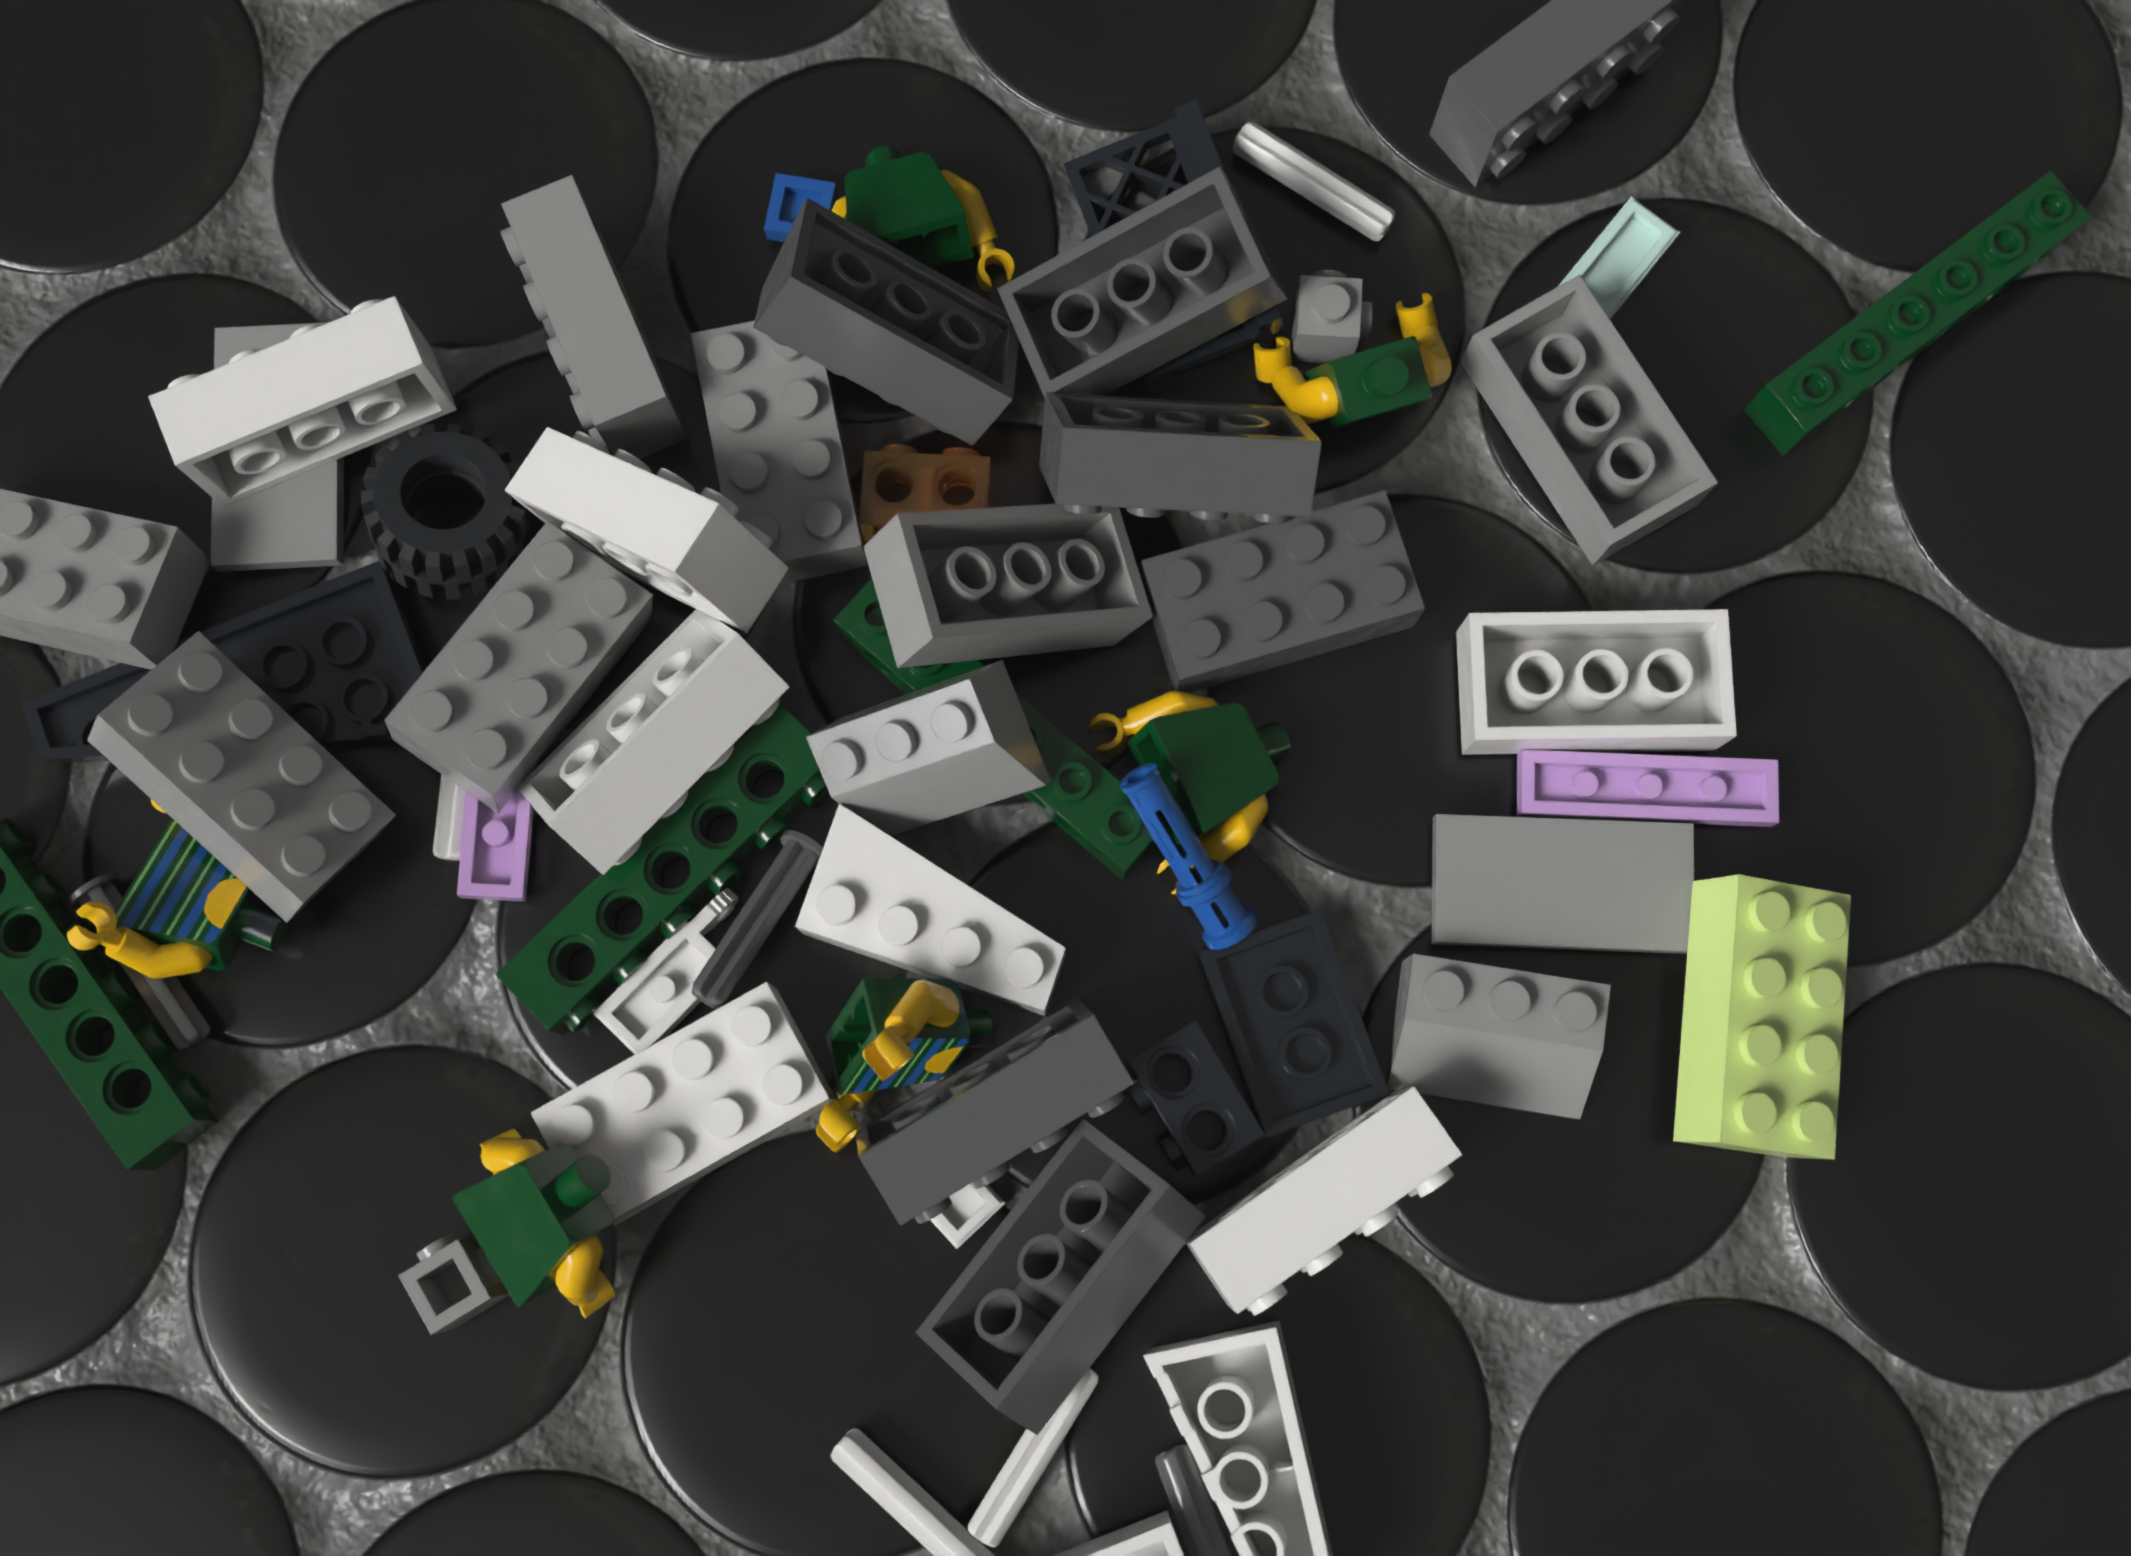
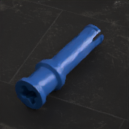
M1148 763L1128 773L1121 780L1120 788L1123 793L1127 794L1149 831L1151 838L1177 877L1176 896L1183 906L1192 908L1204 928L1202 939L1206 946L1211 950H1220L1235 945L1246 938L1257 925L1256 914L1250 907L1242 905L1231 887L1232 874L1228 867L1218 860H1211L1187 816L1183 813L1161 777L1155 763ZM1158 810L1162 811L1181 844L1176 843L1157 812ZM1213 902H1216L1218 904L1219 908L1221 909L1220 911L1216 909Z

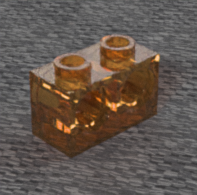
M900 444L882 446L880 452L864 451L859 519L864 540L869 542L897 513L990 508L992 490L990 457H981L977 451L961 447L947 448L943 450L942 455L920 454L915 448ZM893 482H903L913 488L905 500L896 503L883 500L880 494L887 485ZM955 485H965L975 492L973 498L968 503L960 506L946 503L942 496L947 489Z

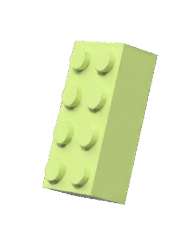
M1740 874L1693 881L1673 1141L1780 1157L1835 1160L1851 895Z

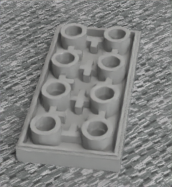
M329 322L215 328L214 369L229 364L230 359L240 352L251 349L263 350L290 339V336L296 330L312 324L324 325ZM344 457L226 506H222L212 497L211 566L217 571L344 565Z
M1436 814L1433 817L1432 944L1687 954L1692 883L1694 881V824Z

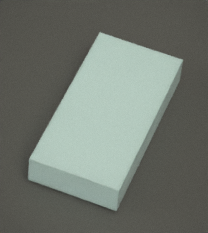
M1630 197L1559 286L1580 274L1611 320L1673 244L1680 232L1633 197Z

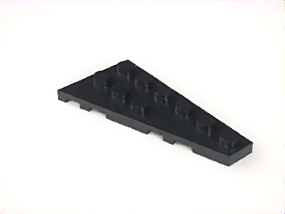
M379 561L200 631L320 745L393 740L385 719L426 670L390 572H386ZM194 634L178 640L174 651ZM119 663L21 702L40 760L52 765L109 761L87 741L96 717L150 672L151 669Z

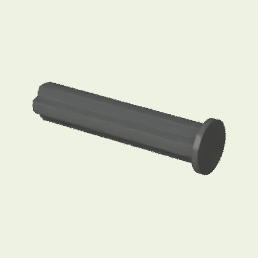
M786 830L781 836L780 840L784 847L693 983L692 994L700 1002L714 1009L724 1005L814 866L817 867L823 848L807 835L794 830Z
M115 873L99 876L78 888L70 896L69 903L73 908L79 909L88 902L98 901L105 903L115 911L123 898V895L117 888L121 880ZM118 962L175 1049L181 1052L198 1046L209 1037L211 1026L177 976L152 979Z
M1188 1444L1177 1445L1161 1452L1156 1456L1155 1463L1189 1555L1233 1556L1209 1491L1201 1477V1470Z

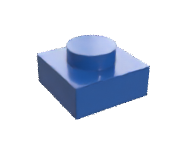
M776 173L764 226L766 238L768 240L785 242L797 214L807 198L831 211L838 196L836 183Z

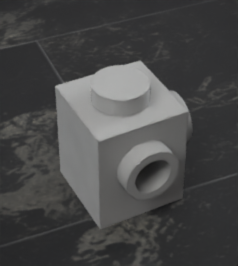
M1321 270L1312 273L1310 276L1300 275L1292 312L1291 357L1293 362L1327 363L1355 354L1359 340L1369 339L1372 324V302L1362 301L1363 279L1347 278L1344 273L1334 270Z
M453 1233L434 1241L416 1254L420 1262L398 1275L431 1335L457 1328L510 1295L477 1239L473 1237L456 1240Z

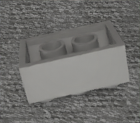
M1003 660L844 716L806 737L831 798L889 836L1043 787L1051 782Z
M1412 954L1403 960L1401 965L1386 1085L1388 1089L1401 1090L1414 1086L1419 1094L1580 1119L1603 1052L1611 985Z

